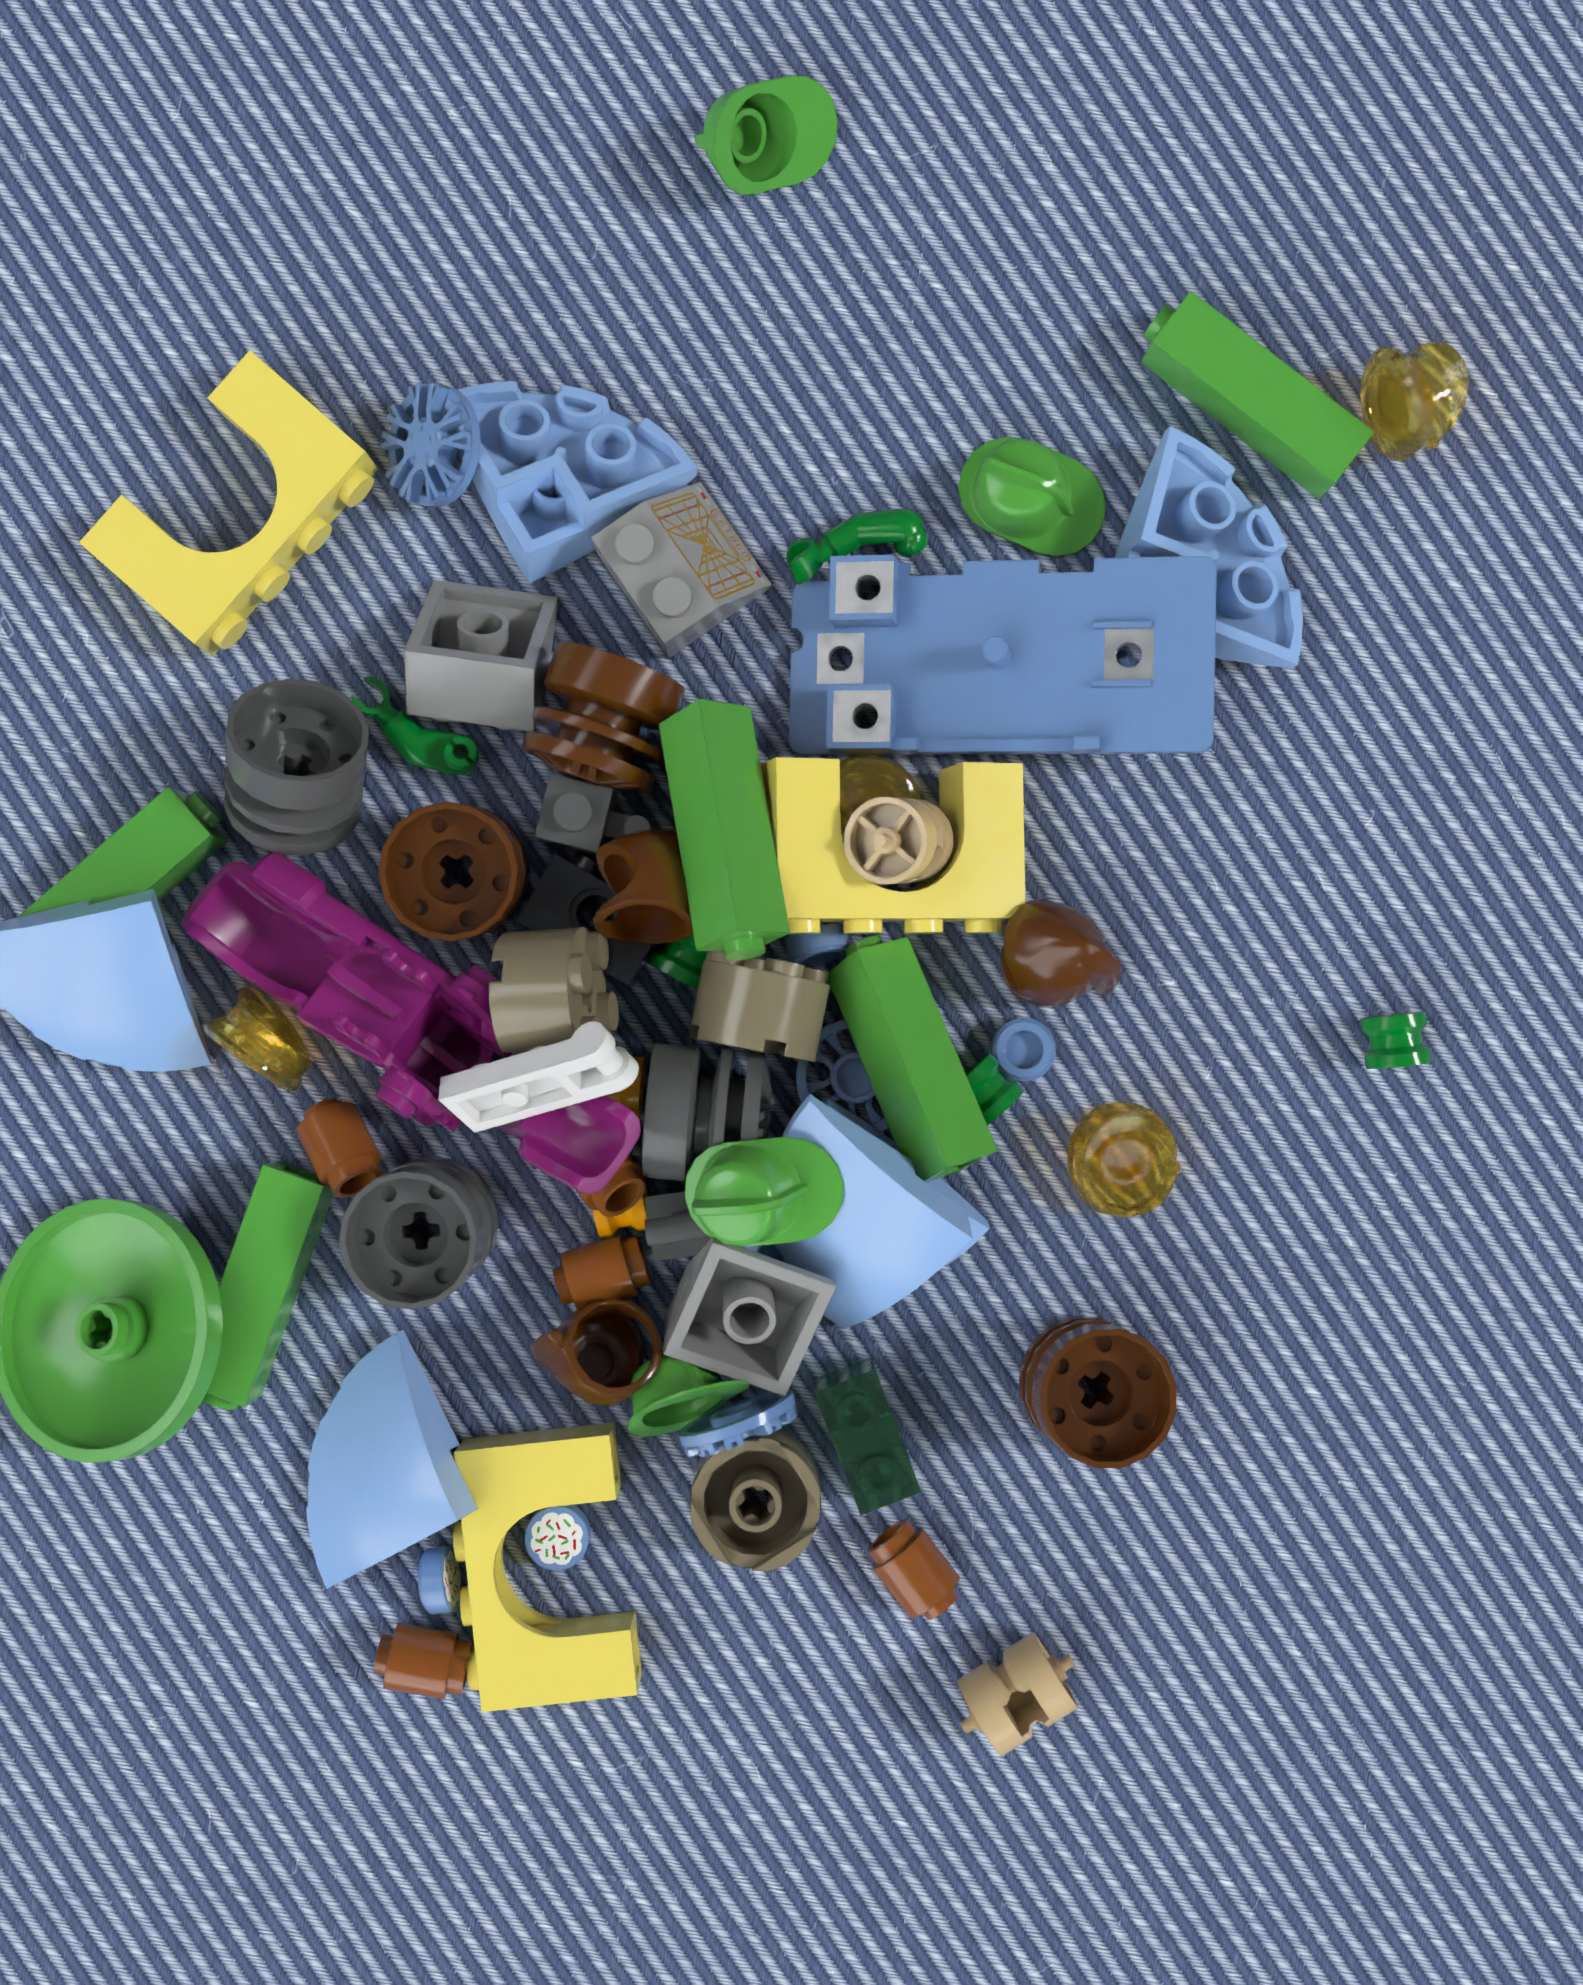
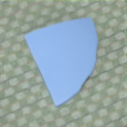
M515 381L485 383L458 389L471 403L480 429V454L472 480L490 517L528 584L596 550L591 537L641 502L683 488L697 476L698 467L668 433L648 418H644L640 424H637L629 418L612 411L608 399L603 395L567 385H560L559 391L554 395L521 392ZM449 399L446 400L443 411L444 416L453 405ZM463 424L455 429L456 433L464 431ZM458 448L463 459L464 450Z
M1170 426L1165 430L1147 470L1114 558L1210 557L1217 566L1215 658L1256 665L1294 668L1298 665L1302 644L1303 613L1301 592L1299 589L1292 590L1289 588L1287 575L1281 560V555L1287 548V543L1277 522L1265 504L1253 506L1232 481L1235 468L1194 437Z
M154 889L91 904L89 899L0 922V1008L6 1010L15 1020L29 1029L35 1037L79 1059L92 1060L131 1071L164 1072L211 1065V1058L175 945L170 942Z
M811 1094L807 1096L794 1113L782 1137L804 1138L825 1149L838 1165L844 1183L842 1206L832 1224L818 1235L797 1242L775 1244V1247L779 1250L785 1263L836 1281V1289L823 1315L842 1329H845L890 1308L916 1290L945 1266L973 1237L966 1207L916 1176L911 1159Z
M404 1330L398 1331L378 1344L344 1378L325 1416L321 1418L313 1441L308 1464V1506L306 1507L310 1542L326 1589L478 1510L450 1452L451 1449L460 1444Z

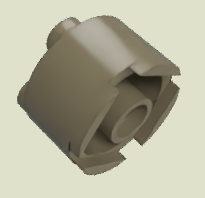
M585 927L505 932L498 938L493 949L491 962L503 961L502 981L489 982V1004L493 1030L502 1053L515 1052V1055L538 1046H547L570 1039L574 1032L587 1022H599L608 1031H615L617 1029L619 1020L617 997L614 992H606L604 971H602L607 968L609 961V947L606 937L602 936L598 931H589Z
M707 952L706 960H703L688 1037L815 1062L830 985L827 984L829 972L806 968L805 965L766 958V960L751 958L731 961L725 958L724 952Z
M782 1429L773 1431L769 1435L749 1436L743 1440V1446H736L728 1451L725 1447L714 1455L701 1457L697 1465L690 1496L692 1526L703 1547L715 1559L731 1566L733 1564L739 1567L752 1568V1571L777 1569L797 1558L807 1548L814 1535L821 1511L818 1469L807 1448L796 1437ZM751 1486L757 1491L767 1489V1504L760 1506L755 1499L744 1502L745 1489Z

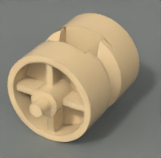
M877 797L860 805L849 818L844 833V848L847 859L853 869L868 881L877 884L918 883L933 878L946 866L953 850V831L946 815L937 806L928 801L912 798Z
M1032 1632L1003 1650V1663L999 1666L986 1661L959 1678L957 1684L969 1707L967 1709L969 1717L960 1722L964 1732L968 1734L977 1728L980 1733L983 1732L993 1748L1002 1757L1032 1738V1725L1036 1722L1049 1727L1078 1709L1079 1706L1065 1682L1068 1678L1066 1671L1075 1666L1069 1653L1059 1660L1055 1655L1050 1657L1039 1638Z

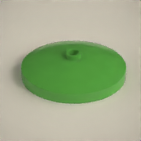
M92 1199L73 1204L51 1215L28 1235L11 1259L0 1283V1393L15 1421L32 1440L57 1456L72 1461L85 1463L118 1461L140 1456L161 1446L183 1428L194 1415L211 1385L217 1368L223 1334V1314L218 1283L210 1261L197 1239L181 1222L164 1210L138 1201L119 1199Z

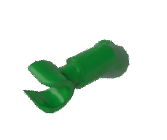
M908 508L863 512L822 533V539L817 543L812 538H803L793 542L787 550L786 560L797 584L800 585L808 581L822 567L824 562L830 560V556H847L861 546L893 542L895 551L903 557H908L919 553L927 546L928 536L922 528L923 521L917 512Z
M364 677V681L371 688L378 690L383 696V701L378 707H365L351 695L352 702L361 709L364 718L376 719L383 726L381 732L407 763L454 775L467 774L476 767L479 760V750L476 743L469 736L420 728L404 710L399 712L390 703V693L387 686L381 680L375 677Z

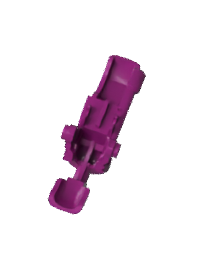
M279 852L266 854L259 859L253 868L243 861L230 862L220 868L184 913L181 925L185 933L214 957L265 993L299 1010L300 1012L296 1015L298 1020L313 1032L326 1036L356 1055L383 1068L385 1073L379 1080L382 1086L375 1096L390 1109L406 1119L411 1116L425 1126L441 1124L455 1132L462 1121L438 1100L440 1077L470 1069L478 1064L499 1060V1055L510 1057L512 1054L502 1053L493 1030L489 1004V982L497 981L495 978L476 966H472L466 974L460 973L456 978L328 894L323 880ZM601 1096L497 1126L505 1134L515 1136L521 1141L519 1154L533 1169H539L557 1181L585 1194L597 1193L606 1186L631 1152L641 1132L640 1120L636 1114L623 1104L607 1096Z

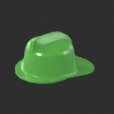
M788 75L748 84L721 95L708 110L703 132L694 136L696 145L705 150L707 158L726 187L740 195H751L798 184L814 176L829 159L836 142L838 120L834 102L823 85L808 76Z
M1010 436L990 440L973 451L962 467L958 489L962 507L971 521L987 532L1033 552L1053 557L1075 554L1089 545L1103 526L1106 511L1102 486L1092 471L1077 460L1041 445L1037 441Z
M774 1137L729 1141L709 1147L694 1160L686 1176L685 1200L692 1219L706 1235L714 1237L725 1244L744 1247L791 1243L814 1237L832 1224L842 1206L844 1183L838 1165L825 1149L804 1138Z
M663 1354L657 1373L641 1389L631 1395L633 1416L627 1428L632 1435L640 1437L659 1436L681 1430L692 1421L717 1411L728 1399L747 1389L749 1382L747 1380L723 1382L716 1372ZM650 1360L633 1373L630 1384L641 1378L648 1369Z

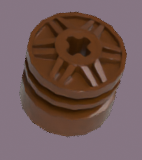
M570 642L557 643L543 683L550 691L568 701L566 709L535 707L532 714L534 721L556 731L557 735L553 737L537 732H526L521 748L523 751L542 760L553 771L568 778L614 790H628L649 794L654 776L629 764L630 759L660 764L663 755L662 751L638 736L641 728L660 730L659 723L678 712L685 692L684 686L654 669L627 658L582 644Z
M442 802L420 807L396 824L382 847L378 875L384 900L402 924L423 937L455 941L492 932L511 919L527 895L531 868L525 844L510 823L488 809ZM452 858L455 860L471 858L473 864L468 870L470 876L474 879L471 885L466 882L452 885L449 880L455 872L449 864Z
M1069 1317L1048 1326L1029 1345L1019 1369V1396L1028 1419L1047 1439L1058 1446L1070 1458L1094 1468H1124L1147 1458L1166 1439L1176 1415L1177 1385L1164 1356L1147 1339L1098 1317ZM1084 1375L1093 1378L1095 1383L1100 1386L1094 1396L1085 1393L1078 1386L1079 1380Z

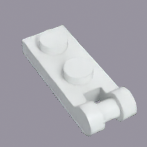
M596 1021L587 1022L581 1025L570 1039L547 1046H538L524 1053L490 1063L478 1064L470 1069L440 1077L438 1100L476 1133L622 1091L635 1081L638 1076L639 1066L638 1062L625 1048L615 1047V1038L601 1023Z

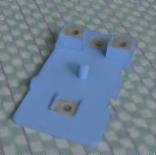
M895 555L830 556V581H806L803 584H797L792 592L791 628L801 632L804 641L798 651L791 653L789 744L795 752L801 755L1204 753L1211 748L1214 739L1217 566L1213 559L1207 556L1094 558V572L1039 573V560L963 561V575L910 576V563H899ZM869 586H880V592L875 598L863 600V593ZM1127 644L1137 646L1142 652L1140 662L1130 668L1121 666L1116 659L1118 650ZM841 648L850 650L853 655L851 666L844 671L834 670L830 664L832 654ZM868 711H877L878 718L876 723L868 729H861V717Z

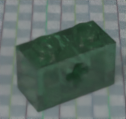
M869 1357L814 1378L815 1397L860 1515L921 1493L916 1471L873 1358Z

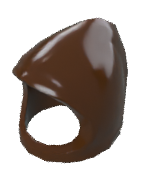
M660 829L638 830L614 838L599 847L596 853L598 867L614 895L613 898L599 908L593 917L594 928L602 936L624 943L662 944L676 942L693 934L686 881L676 831ZM619 910L618 915L613 920H604L608 915Z
M1046 899L1030 900L1016 910L1006 925L1004 945L1001 949L1000 968L1007 986L1021 1000L1037 1006H1064L1081 998L1091 988H1094L1100 995H1108L1118 985L1122 974L1121 964L1104 943L1103 935L1093 920L1076 908L1054 903Z
M616 1299L585 1304L566 1317L557 1329H552L538 1337L531 1344L530 1349L538 1364L550 1371L552 1376L567 1390L588 1403L611 1406L619 1405L637 1390L641 1389L657 1373L663 1355L661 1335L654 1320L638 1305L630 1301ZM631 1318L639 1320L647 1328L652 1338V1357L648 1369L633 1384H630L633 1373L644 1364L641 1339Z

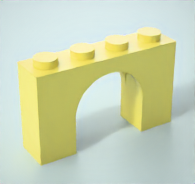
M251 350L247 352L207 398L226 419L261 448L272 462L277 481V495L272 514L262 530L250 541L232 550L223 552L193 550L178 543L147 514L121 494L79 542L192 643L212 656L220 648L223 650L228 649L242 637L248 626L247 617L262 601L269 602L282 592L290 579L288 571L304 553L310 555L326 542L332 531L330 524L346 506L354 507L366 497L374 483L372 476L379 470L364 449Z
M775 757L760 764L788 917L789 934L821 933L820 922H843V934L883 933L882 922H904L905 934L943 933V922H964V933L966 934L1003 933V921H1009L1016 910L1026 903L1023 763L961 762L939 770V807L949 820L953 831L952 854L941 872L929 880L919 882L905 892L888 890L864 879L853 869L847 859L841 834L839 759Z
M615 1422L464 1439L454 1451V1460L478 1510L463 1517L461 1522L454 1524L453 1547L456 1561L466 1562L468 1586H463L460 1590V1613L463 1626L473 1627L475 1650H471L469 1654L467 1680L471 1691L479 1690L481 1712L637 1695L642 1670L635 1611L577 1618H556L544 1615L526 1605L517 1596L509 1584L503 1565V1545L507 1531L527 1514L548 1507L617 1499L622 1483Z

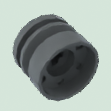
M285 679L267 682L242 694L228 712L225 762L227 766L224 808L232 827L251 844L271 852L304 856L328 851L349 838L360 821L368 748L369 726L361 709L342 692L314 681Z
M654 1044L644 1117L643 1178L686 1181V1176L693 1164L695 1153H703L711 1146L729 1141L768 1138L772 1088L765 1066L766 1052L749 1051L746 1079L732 1078V1049L722 1050L715 1076L711 1077L702 1076L701 1057L698 1047Z
M426 1156L401 1163L373 1180L355 1194L342 1217L339 1247L347 1273L363 1293L385 1306L414 1310L440 1303L460 1288L470 1276L483 1266L495 1245L499 1218L493 1195L476 1172L454 1159ZM426 1214L428 1223L439 1224L440 1230L431 1238H429L427 1228H417L416 1220Z

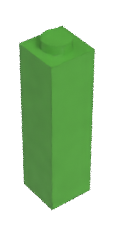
M1192 291L1189 292L1177 309H1174L1167 303L1143 335L1151 341L1141 361L1144 366L1317 499H1320L1336 483L1375 432Z
M697 699L659 723L696 951L724 952L727 960H747L763 955L766 952L764 945L790 933L750 706Z
M168 786L18 917L89 899L91 904L150 889H154L157 901L159 902L228 842V839L216 827L222 821V817L210 802L197 791L189 795Z
M876 935L849 945L844 950L846 958L829 971L828 980L898 1151L913 1161L915 1175L925 1182H929L962 1171L997 1152L994 1140L909 938L905 937L882 943L880 936Z
M280 1160L262 1165L219 1285L223 1314L221 1350L211 1385L203 1399V1402L211 1406L226 1410H236L238 1405L245 1407L263 1393L334 1195L331 1188H327V1185H321L316 1173Z

